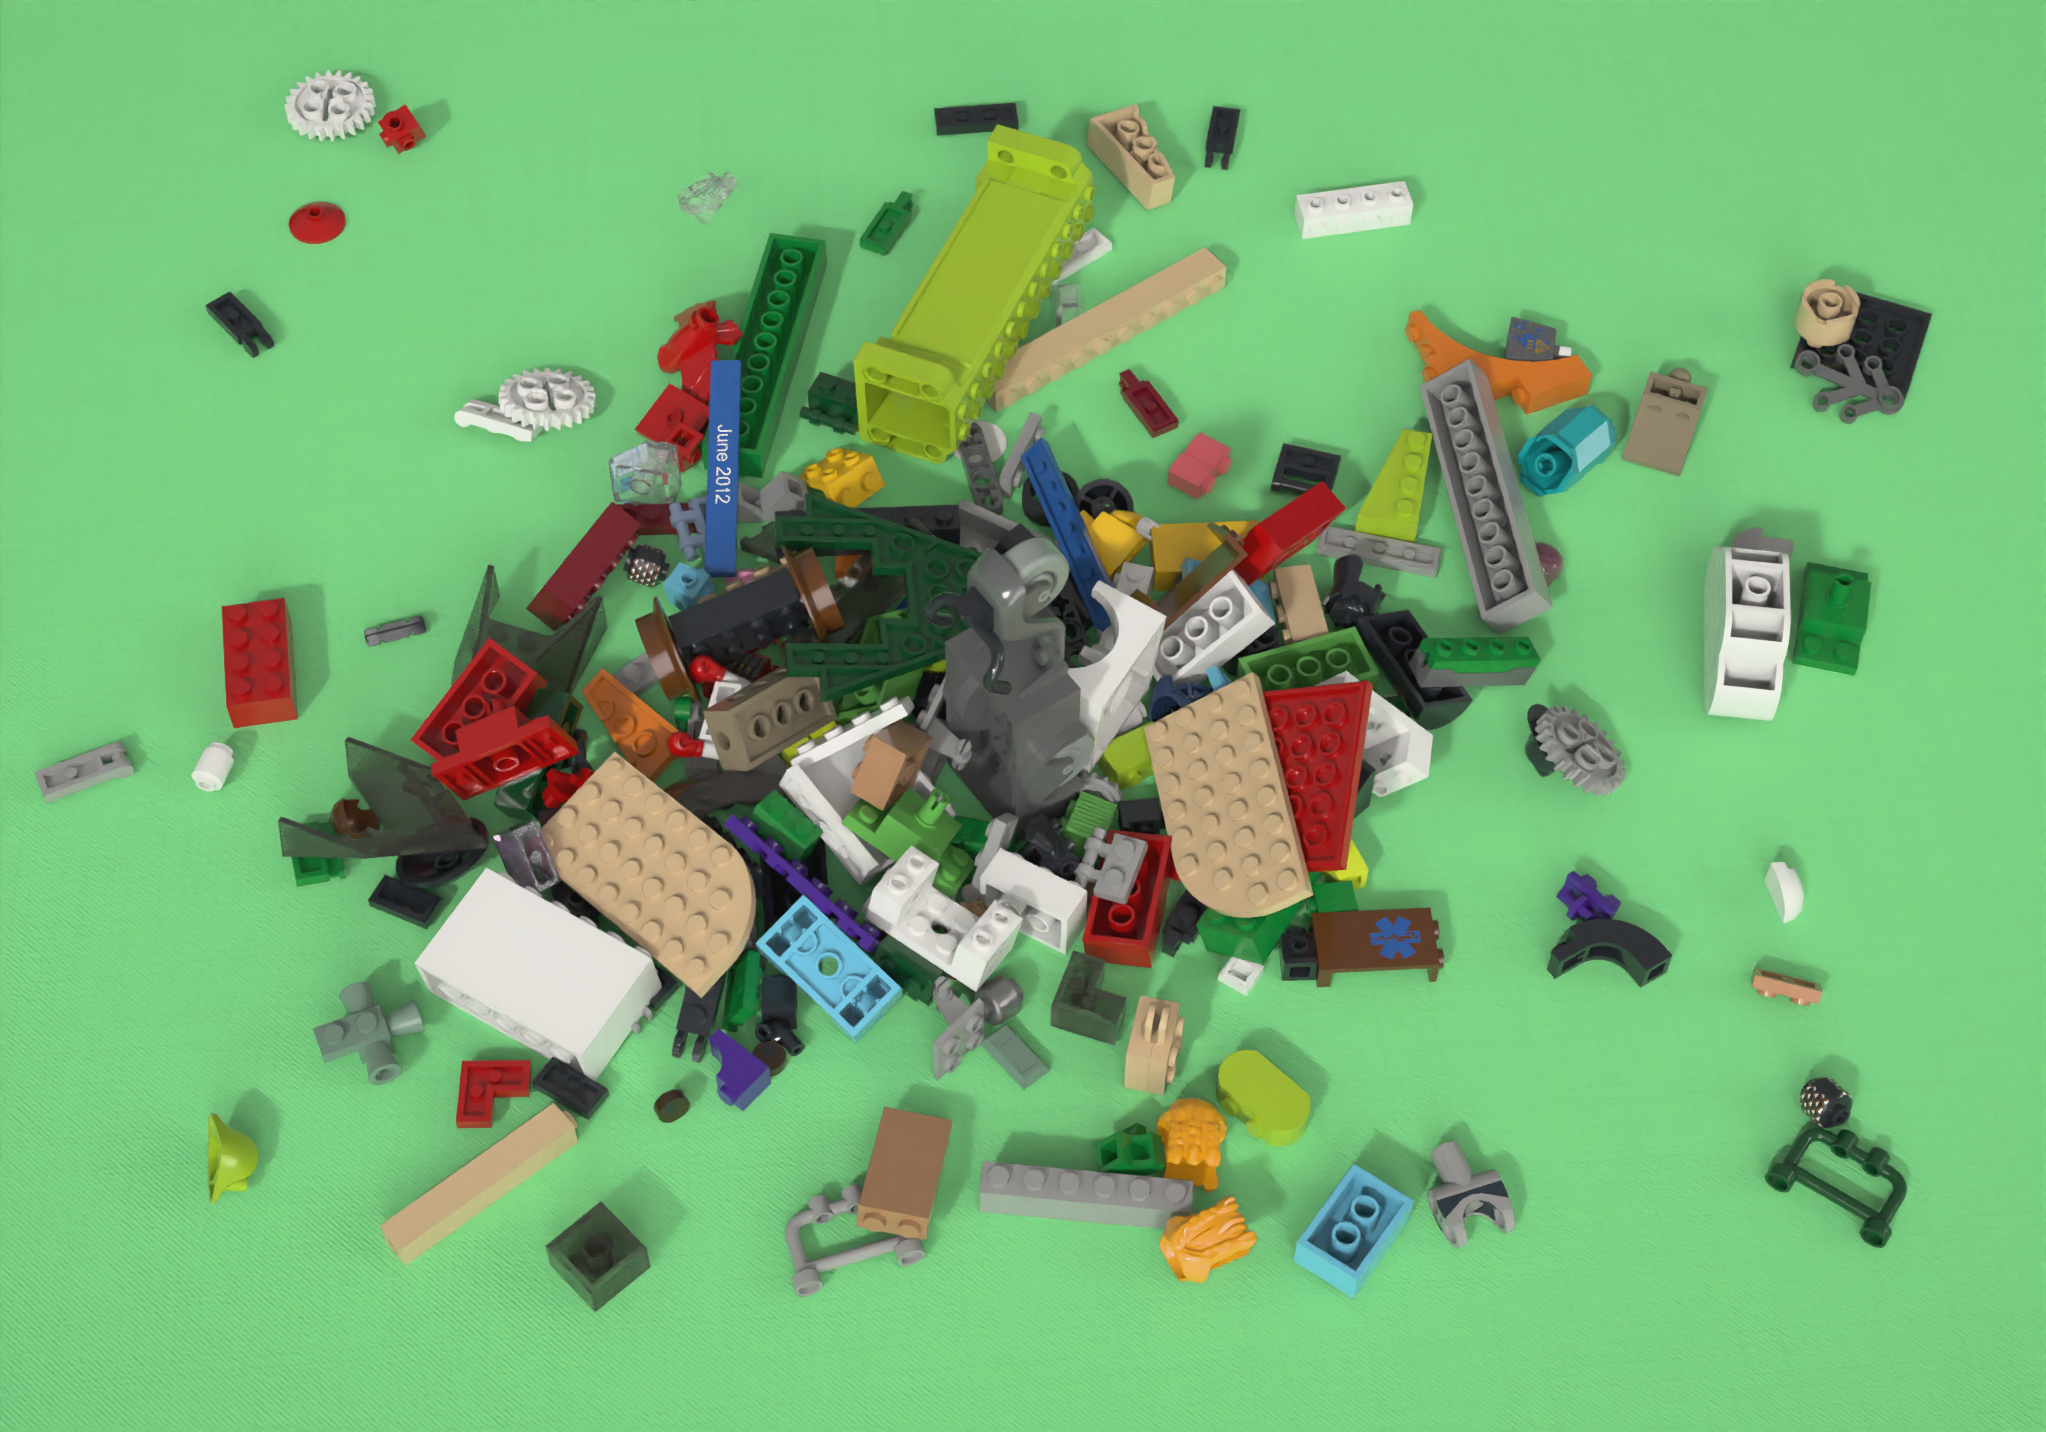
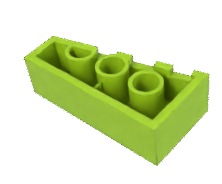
M1402 429L1357 515L1356 532L1415 543L1433 433Z

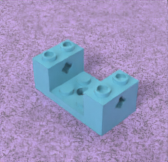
M804 895L755 943L759 952L782 974L786 973L830 1016L831 1021L855 1044L903 996L901 987ZM825 958L835 959L839 965L837 972L830 976L823 975L819 971L820 962Z

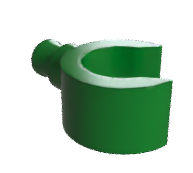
M681 696L675 699V724H677V730L685 733L688 730V719L690 720L693 699L690 696Z

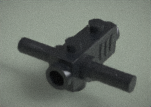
M1041 812L1033 814L1027 819L1026 827L1023 831L1028 842L1017 852L1026 861L1038 851L1042 856L1038 861L1039 865L1048 868L1063 878L1073 875L1081 860L1074 851L1078 845L1072 838H1065L1060 831L1063 824L1056 817L1050 819Z

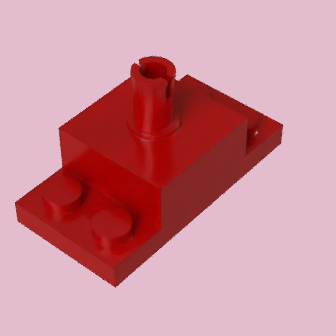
M498 698L491 699L493 708H491L489 701L484 704L487 717L456 730L460 752L449 754L442 760L432 763V775L465 801L578 754L577 742L548 715L530 721L515 706L505 709L504 700Z

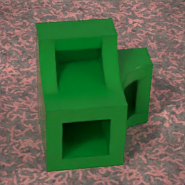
M1138 1123L1094 1144L1097 1172L1148 1176L1165 1167L1161 1135L1154 1132L1147 1133L1146 1127Z

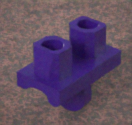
M1575 871L1567 875L1564 886L1556 896L1569 907L1566 916L1572 921L1579 917L1584 921L1613 919L1621 905V901L1612 894L1604 896L1596 889V880L1588 874L1580 876Z

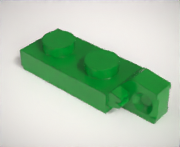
M902 191L894 203L885 202L859 240L860 247L885 256L911 219L913 195Z

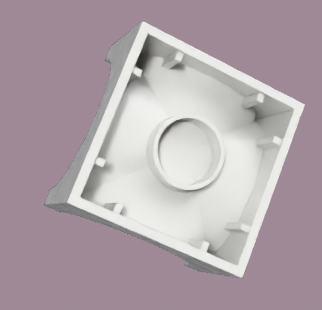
M1100 580L1093 587L1091 597L1104 607L1110 618L1114 633V647L1109 653H1103L1084 646L1079 653L1078 662L1085 667L1068 668L1069 676L1081 688L1079 722L1091 734L1095 743L1093 753L1087 764L1079 772L1080 774H1090L1149 689L1167 617Z

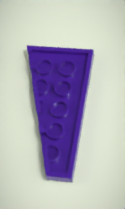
M732 814L727 819L724 825L754 852L764 857L765 862L773 869L786 876V880L807 897L819 910L828 917L836 919L834 921L836 925L852 938L859 941L858 944L863 949L873 954L876 953L881 938L884 936L883 933L867 921L861 924L855 918L859 913L840 898L837 902L830 897L834 891L821 880L815 877L810 880L805 875L809 870L795 858L790 862L780 854L784 849L771 837L768 836L766 840H763L755 832L759 827L745 815L739 819Z

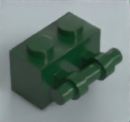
M820 372L808 391L809 408L805 406L801 408L800 418L809 420L810 424L818 427L824 425L833 428V432L842 435L844 433L855 435L857 431L859 432L855 383Z
M889 934L879 943L873 959L892 980L908 992V997L915 1002L920 1000L928 1007L934 1001L933 990L936 987L935 982L937 978L946 977L948 979L950 975Z

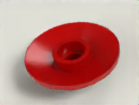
M322 201L311 202L299 207L289 220V229L293 237L307 244L329 242L338 237L346 225V218L341 208L335 204Z

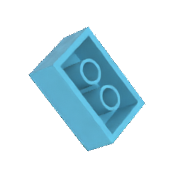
M1353 1164L1297 1241L1293 1261L1354 1299L1409 1221L1414 1200Z

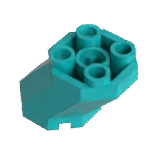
M1595 405L1565 410L1535 437H1530L1517 455L1518 465H1521L1522 473H1519L1520 482L1537 496L1567 492L1596 465L1602 464L1615 446L1617 432L1612 419Z

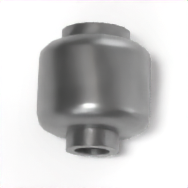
M1000 975L983 983L977 992L974 991L973 1001L975 1002L980 998L984 1002V1021L995 1026L1002 1024L1020 1012L1023 993L1016 981Z

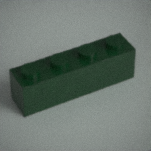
M537 688L533 700L529 704L526 717L531 721L548 715L566 733L573 737L584 706L570 693ZM564 760L501 785L496 792L494 805L510 818L539 822L537 811L547 808L542 796V792L549 786L546 774L551 769L560 771Z

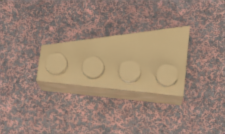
M1133 104L1091 118L1087 146L1147 210L1170 203L1175 175L1163 153H1159L1155 138L1149 135L1147 131L1148 125L1144 119L1140 118L1137 105Z

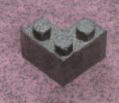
M1073 950L1051 1005V1026L1115 1046L1125 1020L1127 997L1101 990L1104 982L1105 960Z

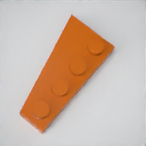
M602 668L581 692L605 725L628 763L654 782L676 758L669 753L666 741L671 733L679 730Z

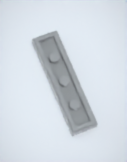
M1328 526L1320 534L1316 555L1336 559L1346 555H1357L1362 559L1363 564L1436 578L1442 548Z

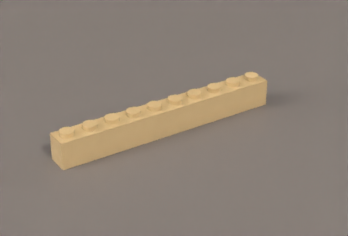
M1204 247L1017 349L1013 359L1009 358L1002 379H997L994 384L992 397L985 401L995 412L1009 407L1028 394L1037 392L1048 383L1059 380L1070 371L1081 368L1090 360L1106 354L1110 349L1121 343L1128 342L1132 337L1141 332L1150 330L1161 321L1171 318L1183 309L1197 304L1203 298L1219 292L1225 287L1226 266Z

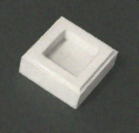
M1231 957L1219 973L1218 981L1247 996L1263 974L1264 966Z

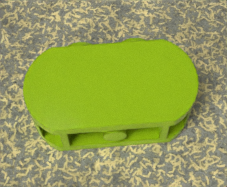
M1236 1051L1223 1060L1219 1068L1216 1097L1223 1111L1231 1117L1235 1116L1245 1124L1247 1131L1253 1137L1261 1138L1270 1146L1283 1147L1298 1141L1304 1135L1308 1125L1311 1108L1309 1094L1258 1051Z

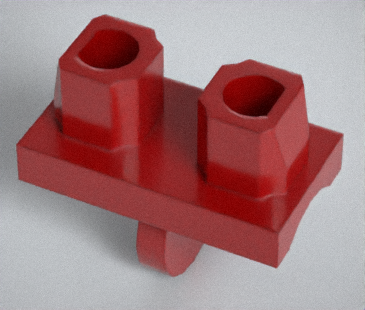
M582 768L577 774H567L551 769L546 774L549 786L542 792L545 806L553 809L559 807L562 803H566L594 774V771Z

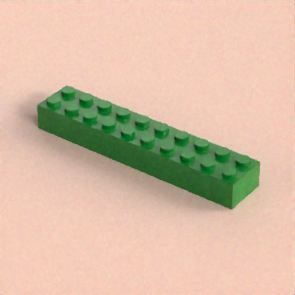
M776 233L769 234L739 328L742 331V337L739 338L738 342H735L729 359L741 360L742 364L739 475L763 477L826 270L827 254L825 240ZM709 424L702 443L704 470L708 469Z

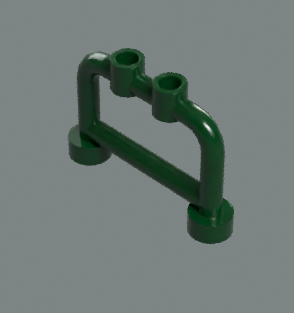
M1823 1128L1805 1130L1798 1136L1783 1162L1771 1165L1765 1175L1766 1182L1773 1189L1784 1193L1789 1192L1796 1181L1863 1219L1865 1223L1860 1230L1861 1238L1871 1246L1877 1248L1884 1247L1892 1235L1889 1224L1907 1193L1904 1177L1899 1171L1888 1164L1890 1160L1889 1154L1879 1147L1871 1148L1869 1153L1856 1146L1859 1141L1857 1135L1847 1129L1840 1130L1838 1135ZM1822 1142L1828 1145L1836 1156L1843 1159L1850 1158L1861 1164L1862 1169L1867 1174L1874 1177L1882 1176L1892 1184L1893 1190L1881 1211L1873 1210L1797 1166L1810 1144Z

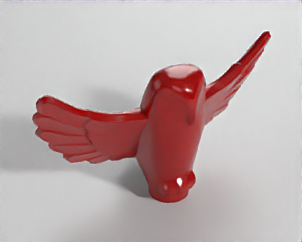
M716 301L697 303L675 315L674 321L679 323V329L671 335L665 345L659 348L657 354L660 369L668 374L681 371L682 391L707 406L710 402L711 361H719L716 358L718 354L716 344L735 345V342H738L739 338L742 337V331L738 329L737 324L733 323V320L719 323V316L716 313Z

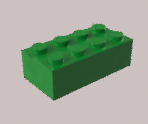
M1322 872L1308 873L1311 887ZM1305 899L1277 912L1251 918L1227 916L1207 907L1196 926L1207 951L1263 965Z

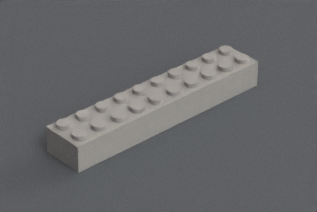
M1468 359L1419 387L1433 433L1434 443L1482 620L1500 635L1553 608L1488 377L1471 359Z

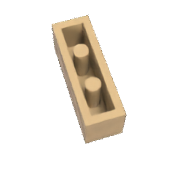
M1311 565L1274 568L1273 581L1268 582L1271 600L1275 599L1276 602L1274 607L1276 623H1281L1283 629L1281 630V643L1289 645L1329 634Z

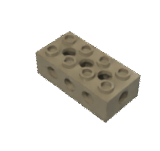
M785 665L703 711L723 771H749L837 719L832 700L821 702L819 677H786Z

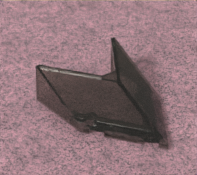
M347 737L345 740L348 777L370 809L375 812L379 822L384 827L382 831L367 827L365 836L361 839H351V834L346 832L340 838H337L282 816L278 820L282 857L366 859L488 848L487 842L482 835L479 836L472 826V821L449 789L446 790L441 782L432 775L431 767L351 737Z

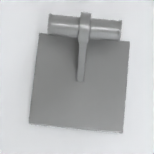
M945 675L941 685L935 683L928 697L929 703L925 710L922 709L915 728L933 737L930 749L953 759V768L955 769L957 764H959L957 770H962L971 759V743L968 741L965 746L966 739L959 740L938 719L945 703L943 698V688L946 681Z
M946 977L937 978L935 982L936 987L933 990L936 1010L942 1013L949 1025L933 1042V1077L937 1080L941 1079L947 1072L952 1073L959 1066L962 1057L969 1050H976L984 1040V1002L978 998L969 1007L953 994L952 989L949 987L950 981L949 979L946 981Z

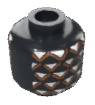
M638 544L635 549L630 548L623 571L627 572L628 580L652 588L657 585L658 580L665 581L670 564L665 562L666 554L663 550L645 544Z
M1814 1078L1803 1086L1800 1094L1801 1109L1821 1128L1839 1126L1849 1119L1853 1104L1852 1097L1832 1078Z

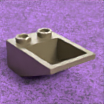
M1684 368L1672 370L1668 377L1650 372L1622 460L1680 476L1708 388L1692 384L1691 375Z

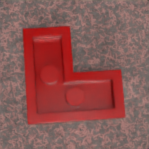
M531 1060L462 1061L456 1113L457 1128H492L495 1097H530Z

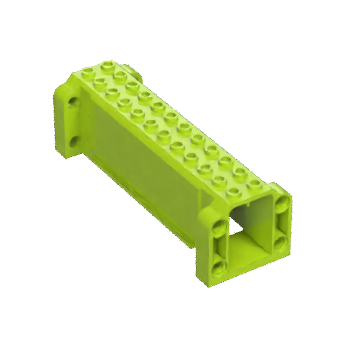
M997 124L987 140L988 159L975 179L976 193L894 326L890 339L880 336L875 344L864 341L853 359L860 440L931 463L940 464L946 460L948 454L957 451L962 441L968 439L971 424L974 420L980 418L985 400H989L992 397L994 384L997 379H1002L1006 370V363L1009 358H1014L1018 342L1021 338L1024 339L1028 333L1030 321L1037 318L1042 300L1049 297L1053 281L1060 278L1065 260H1070L1076 241L1080 242L1083 237L1085 225L1093 220L1095 206H1092V200L1096 189L1092 185L1093 173L1082 162L1079 151L1070 145Z

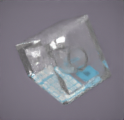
M647 440L611 457L609 460L615 502L631 503L633 505L676 502L682 485L677 445Z

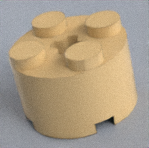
M1830 279L1814 281L1805 288L1795 314L1794 324L1798 333L1806 339L1809 346L1820 348L1848 341L1860 306L1857 293L1845 284L1844 287L1835 285V281Z

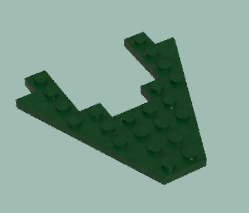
M805 493L804 495L805 516H775L776 548H781L780 545L784 544L788 549H806L812 546L813 549L870 550L873 575H904L908 618H879L878 633L880 644H785L786 677H819L821 702L839 698L945 660V641L971 628L970 625L966 624L956 615L952 606H944L938 611L952 615L953 622L949 627L928 623L924 619L923 612L926 604L937 594L953 592L961 596L967 592L968 571L982 554L981 552L810 493Z

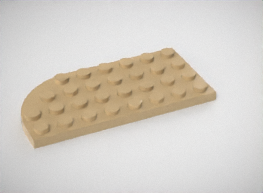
M1251 672L1144 727L1167 834L1172 836L1171 852L1174 865L1186 889L1208 908L1218 913L1238 918L1268 915L1312 896L1313 891L1259 677L1254 672Z

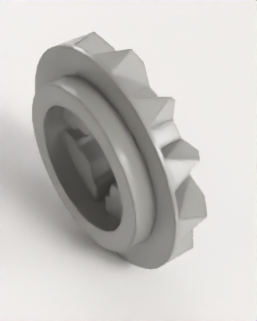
M1095 772L1092 775L1083 773L1079 777L1085 784L1084 788L1076 792L1077 799L1081 791L1119 806V801H1122L1124 793L1118 789L1117 783L1108 780V776L1103 778Z

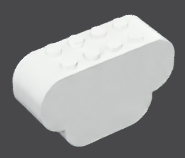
M1714 546L1704 587V707L1707 715L1772 721L1781 694L1783 663L1787 653L1791 624L1790 571L1787 553Z

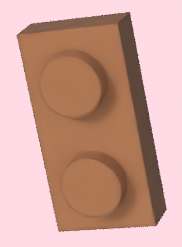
M1754 967L1751 985L1752 988L1757 989L1756 992L1758 994L1775 998L1777 994L1788 996L1791 1002L1803 1006H1810L1811 1002L1820 1003L1822 995L1820 983Z

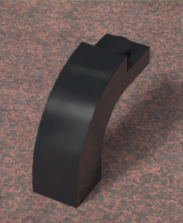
M1594 919L1578 923L1569 928L1566 942L1559 943L1550 952L1551 956L1547 970L1556 979L1584 962L1606 960L1622 967L1641 988L1667 973L1672 954L1657 938L1636 925L1620 920Z

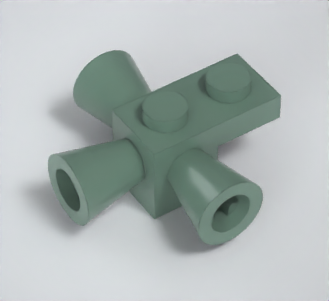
M367 982L351 984L345 987L339 994V999L350 1015L313 1028L324 1062L326 1063L358 1051L362 1064L367 1063L369 1082L375 1085L389 1083L395 1080L402 1072L401 1066L393 1056L395 1050L391 1037L425 1032L415 1001L412 1000L383 1017L380 1006L374 1007L371 984Z

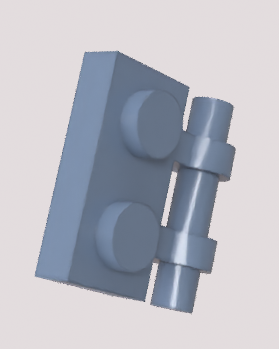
M707 496L690 499L688 511L682 510L680 502L669 505L671 513L669 519L672 527L677 530L680 539L678 541L680 551L685 553L688 562L699 558L696 548L703 547L705 553ZM688 524H695L697 535L691 536Z

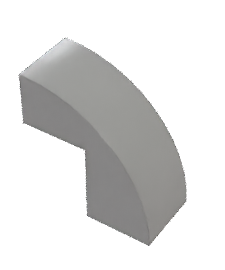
M781 471L760 491L739 482L738 521L751 523L769 522L775 520V511L802 510L804 508V495L807 493L806 481Z

